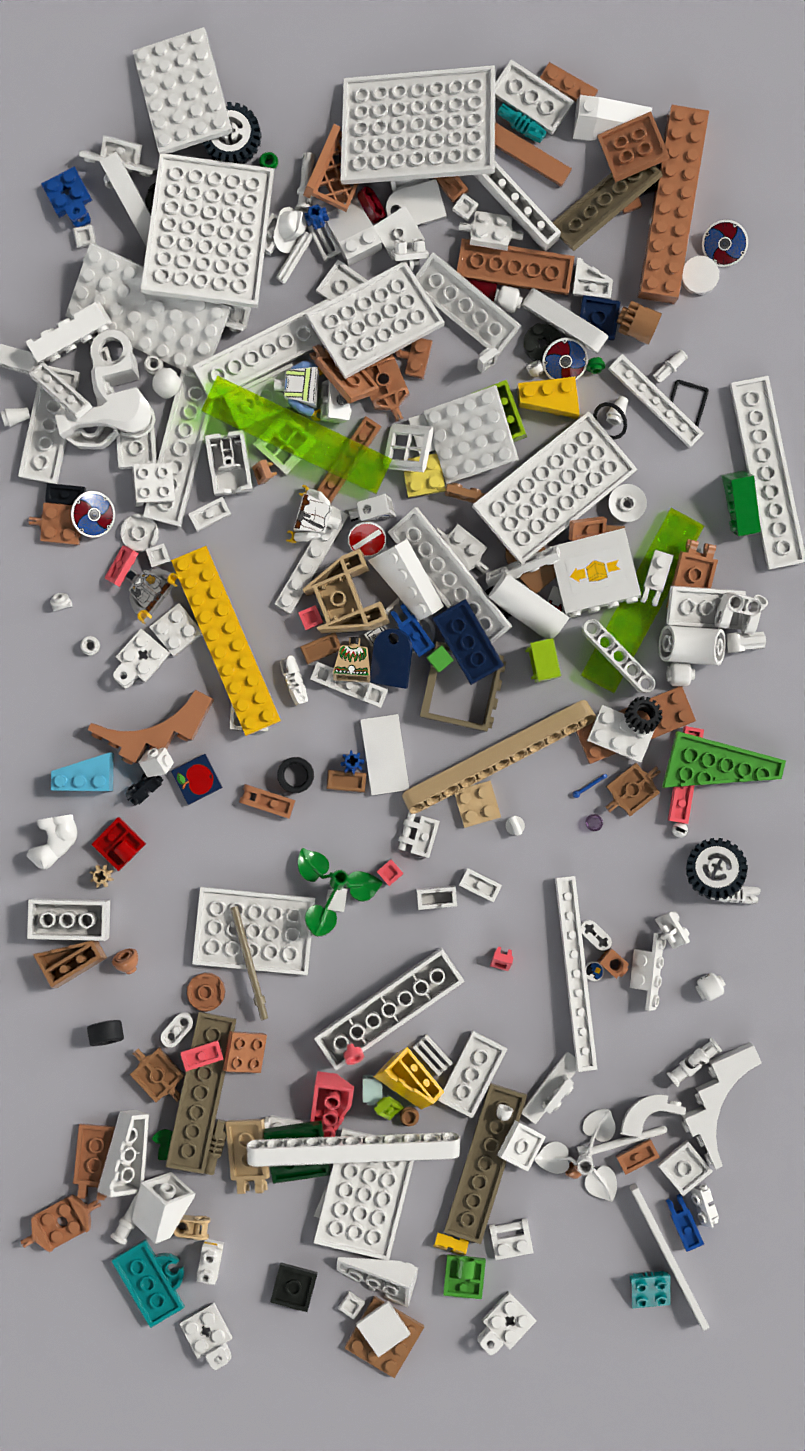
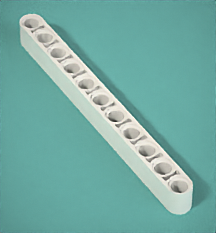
M454 1132L252 1140L247 1143V1163L255 1167L453 1159L460 1155V1136Z

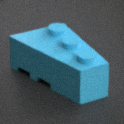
M109 752L51 771V791H113L114 753Z

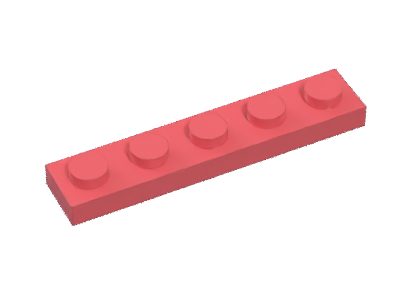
M683 726V733L703 738L704 729ZM695 785L673 787L668 821L688 824Z

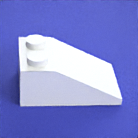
M357 199L350 202L347 212L336 208L327 213L329 221H326L348 267L382 250V242Z

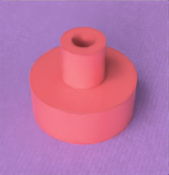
M354 1044L347 1045V1051L343 1054L346 1064L353 1065L364 1059L362 1048L355 1047Z

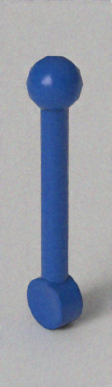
M605 773L579 791H574L573 797L579 798L581 793L607 778V774Z

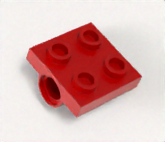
M118 817L91 845L120 871L147 843L123 819Z

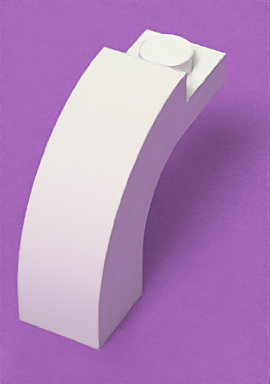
M668 1095L644 1097L635 1102L624 1115L620 1134L641 1138L644 1122L650 1114L656 1111H664L685 1115L686 1107H681L682 1103L671 1100L670 1104H668Z

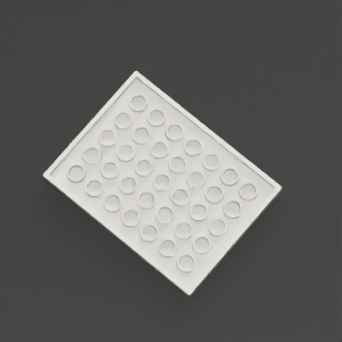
M495 65L344 78L341 150L342 185L495 173Z
M160 154L141 293L258 308L274 168Z

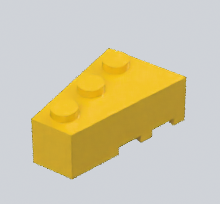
M575 377L523 382L517 385L519 408L578 419L580 413Z
M408 1047L395 1053L373 1076L421 1110L434 1104L444 1093L443 1089Z

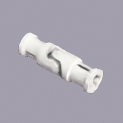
M711 1037L707 1044L702 1048H697L694 1054L689 1055L679 1063L677 1068L666 1074L679 1087L680 1082L688 1076L694 1075L703 1065L710 1062V1058L718 1052L721 1053L722 1049ZM689 1062L694 1069L688 1068L687 1063Z

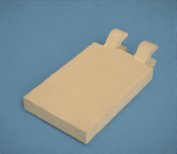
M264 1119L226 1121L231 1180L237 1181V1193L245 1194L246 1191H250L248 1181H255V1193H264L268 1189L265 1179L270 1177L269 1166L255 1167L247 1163V1143L252 1140L265 1139Z

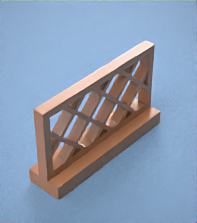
M334 124L303 196L309 199L311 196H314L347 212L358 184H353V187L346 188L341 183V176L338 172V168H341V163L335 164L332 157L336 155L341 156L342 148L339 141L340 138L342 139V132L340 131L341 127ZM333 170L337 178L328 180L326 172ZM339 182L342 190L334 192L331 184ZM327 186L330 193L324 195L318 192L319 187ZM344 194L347 200L346 204L339 202L336 196Z

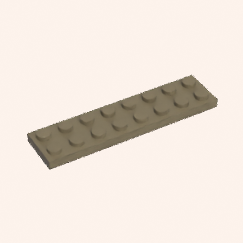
M200 1011L198 1013L191 1048L218 1040L224 1059L186 1071L166 1163L168 1168L200 1174L205 1172L226 1072L223 1070L229 1031L235 1030L236 1018Z
M490 1083L447 1218L444 1233L478 1244L482 1243L507 1162L497 1156L514 1121L519 1122L527 1094ZM499 1104L507 1105L513 1109L512 1115L507 1121L497 1118L496 1110Z

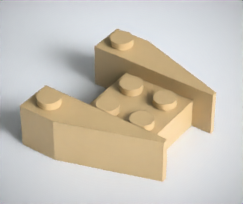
M361 549L341 556L302 589L307 596L316 594L326 620V624L317 627L322 634L368 631L390 623L381 601L365 608L362 606L352 578L370 571Z

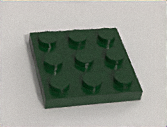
M322 1120L264 1129L265 1139L324 1137ZM329 1164L270 1166L273 1184L330 1176Z

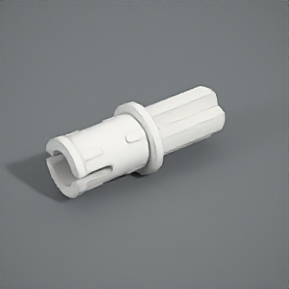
M680 349L671 359L666 360L665 364L654 373L655 380L661 383L672 372L675 373L677 371L676 368L688 359L686 353Z

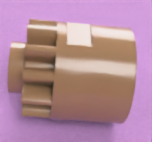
M631 301L628 308L623 306L616 323L621 324L618 332L634 337L636 340L649 345L662 313Z

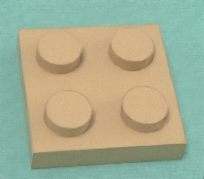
M491 780L469 786L454 794L464 828L501 818Z

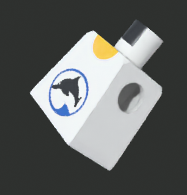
M386 494L357 502V509L349 510L351 522L360 519L362 522H377L396 517L392 499Z

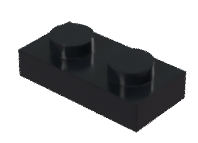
M47 483L45 502L73 505L77 497L86 492V487Z

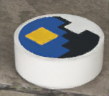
M596 961L587 963V978L591 981L600 980L604 975L603 966Z

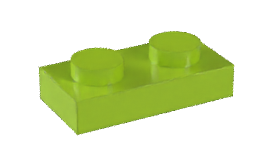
M390 1096L380 1099L374 1108L378 1115L389 1121L404 1109L399 1101Z

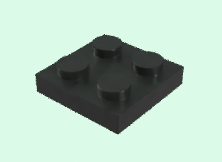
M280 1262L270 1303L308 1312L318 1272Z

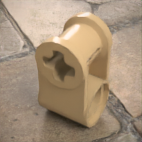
M183 1215L180 1222L186 1224L187 1227L185 1229L176 1227L173 1234L176 1237L207 1240L209 1238L207 1234L208 1223H210L211 1218L207 1216Z

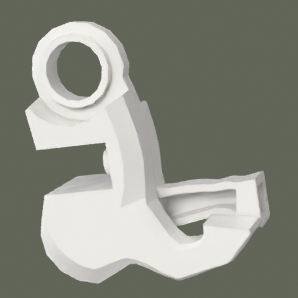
M105 330L93 339L90 347L91 357L93 358V369L91 370L92 384L97 406L92 407L78 420L70 412L55 415L61 437L79 449H105L119 435L139 439L146 436L153 429L156 421L153 409L137 387L115 393L113 386L140 380L138 364L129 338L121 331ZM109 341L120 342L123 346L122 355L115 361H106L101 357L102 347ZM98 426L94 433L88 434L83 429L84 427Z

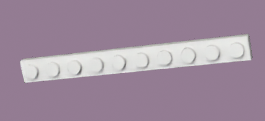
M575 876L555 878L576 1069L578 1072L597 1070Z

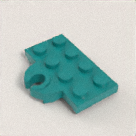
M145 1239L114 1257L111 1261L149 1327L152 1328L184 1309L185 1305L176 1289L180 1287L183 1281L185 1269L184 1266H181L177 1272H171L168 1266L170 1264H177L180 1259L171 1253L155 1255Z

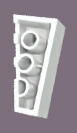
M95 302L73 314L72 319L67 318L57 323L56 329L51 328L40 333L41 338L27 340L26 344L36 361H50L53 363L61 358L60 354L63 352L70 353L77 348L76 344L80 342L84 344L93 339L91 335L96 332L100 334L108 330V325L112 322L102 304Z

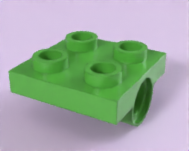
M447 1254L443 1295L482 1299L486 1258Z

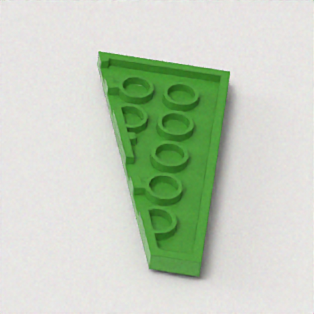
M676 731L662 787L782 779L786 760Z

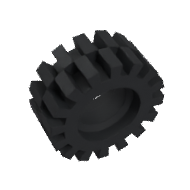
M641 696L640 699L636 697L625 711V722H630L628 727L630 729L634 727V732L640 730L639 734H643L644 731L646 734L650 733V731L653 732L663 716L661 715L663 713L662 710H659L661 706L659 704L655 705V700L651 702L650 697H647L646 700L644 696ZM637 711L646 712L650 719L645 720L641 718Z

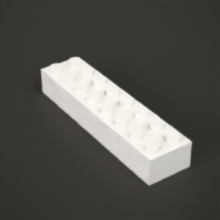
M441 947L315 1034L314 1039L337 1071L346 1064L343 1054L347 1051V1045L354 1044L355 1047L362 1048L364 1052L464 982V979Z

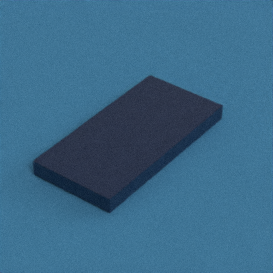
M466 599L432 618L470 685L504 667L502 660Z

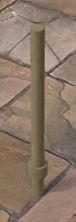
M238 906L230 909L254 993L253 1001L258 1008L260 1019L266 1020L268 1019L265 1008L266 1000L261 993Z

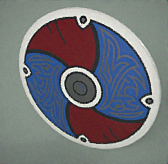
M720 220L713 223L706 230L702 239L704 255L712 259L720 267H728L738 263L748 249V235L745 229L733 220Z
M558 339L552 342L545 350L542 361L543 369L550 379L575 377L577 380L586 370V365L588 364L587 351L575 339Z
M89 491L81 494L74 501L71 508V520L76 530L82 535L92 538L100 537L106 534L113 526L115 509L107 496L100 492Z

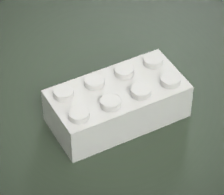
M32 898L28 900L27 939L106 941L109 939L110 900Z

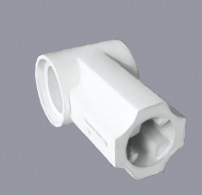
M742 632L726 634L728 653H737L750 649L765 648L766 636L764 632H755L753 635Z

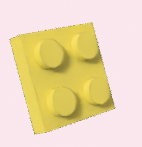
M437 453L428 456L424 473L403 471L408 498L446 491ZM420 456L408 458V460L419 461Z

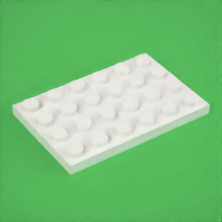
M204 27L133 50L159 154H168L233 133Z
M406 261L306 313V318L345 379L441 328L445 323Z
M200 887L192 964L247 969L230 909L238 906L255 970L308 975L312 933L306 925L305 913L309 907L315 905V898Z
M342 1128L340 1137L367 1136L372 1134ZM414 1160L333 1163L314 1243L389 1260Z

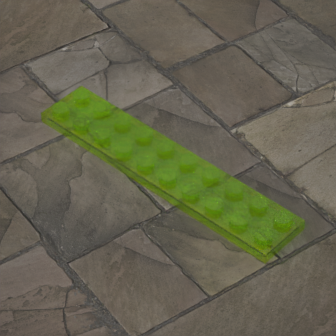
M220 376L216 377L201 409V412L242 430L255 438L374 494H377L392 461L391 458Z
M673 508L669 509L636 570L642 597L643 585L654 551L658 550L674 555L657 606L652 605V599L656 591L649 589L648 598L645 603L640 601L641 598H638L637 602L627 604V602L619 603L605 628L633 658L670 591L680 551L686 552L685 545L687 539L697 541L705 526ZM601 638V646L607 648L609 646V640L607 638ZM594 648L580 674L581 677L613 694L624 677L596 648ZM618 651L614 653V659L618 662L622 661V653Z

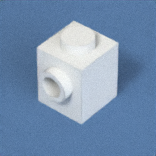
M165 747L159 749L152 748L146 751L139 761L147 777L165 775L174 763Z

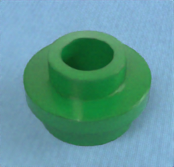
M272 152L263 153L259 159L260 166L274 168L275 170L278 166L277 156ZM271 160L272 164L267 165L266 161Z
M600 357L591 358L588 360L586 369L592 374H598L605 369V362Z

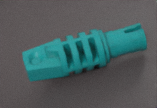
M504 103L500 106L497 115L507 120L513 129L516 128V131H520L522 135L525 134V137L537 143H540L545 138L547 131L538 123L532 121L531 118H527L522 112H515Z

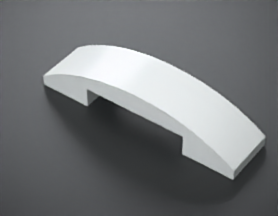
M317 662L310 680L377 707H382L388 692L387 689L372 683L333 680L334 668Z

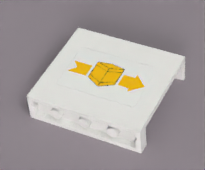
M625 528L557 545L560 550V559L553 565L565 614L567 616L570 615V618L581 616V612L589 611V613L598 612L601 607L605 606L608 609L615 608L622 602H627V604L635 603L638 601V598H641Z

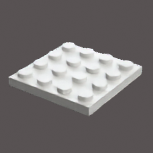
M491 386L424 411L428 426L433 427L432 439L446 484H451L519 460L497 386Z

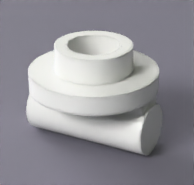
M57 593L50 600L53 611L72 607V602L65 593Z
M516 815L512 816L506 821V830L510 834L518 836L522 834L525 823L522 818Z

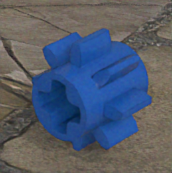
M318 204L309 206L308 213H304L307 226H313L315 230L324 228L325 221H329L326 208H321Z
M350 750L348 756L343 754L345 761L341 762L340 765L346 767L344 773L350 771L355 775V771H362V767L359 765L363 764L364 760L359 759L360 752L353 754L352 750ZM351 759H354V762H356L355 766H351Z

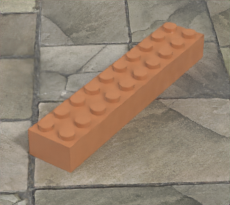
M671 105L668 112L663 141L670 159L661 162L659 165L662 177L656 183L638 298L675 304L679 298L708 123V110Z

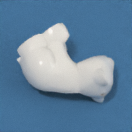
M73 815L37 820L38 827L46 830L48 834L47 844L29 849L27 858L38 868H50L75 843L77 839V826L73 820Z

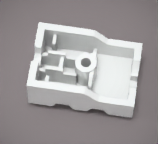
M244 431L229 432L228 435H205L214 495L223 496L253 491Z

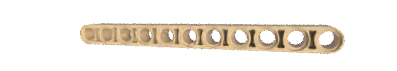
M581 700L408 789L403 793L402 798L411 814L419 813L584 728L595 721L596 715L586 700Z

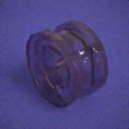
M591 814L586 819V826L591 831H598L603 826V820L599 815ZM591 818L599 819L600 822L597 828L589 826Z

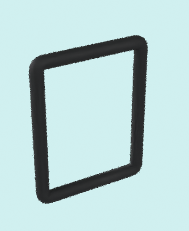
M676 380L670 398L672 403L678 384L705 391L695 423L699 427L709 390L703 386L683 380Z

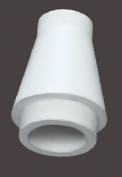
M618 396L614 404L620 407L625 414L629 400L624 396ZM611 407L606 414V420L611 425L620 426L623 423V419L619 412Z
M28 407L6 408L5 411H1L5 427H12L30 419Z

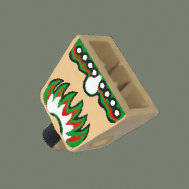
M350 637L349 645L340 646L333 670V680L370 683L367 647L360 646V638Z

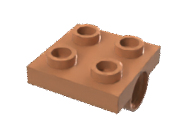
M229 1031L223 1070L226 1072L261 1073L267 1035L264 1033Z

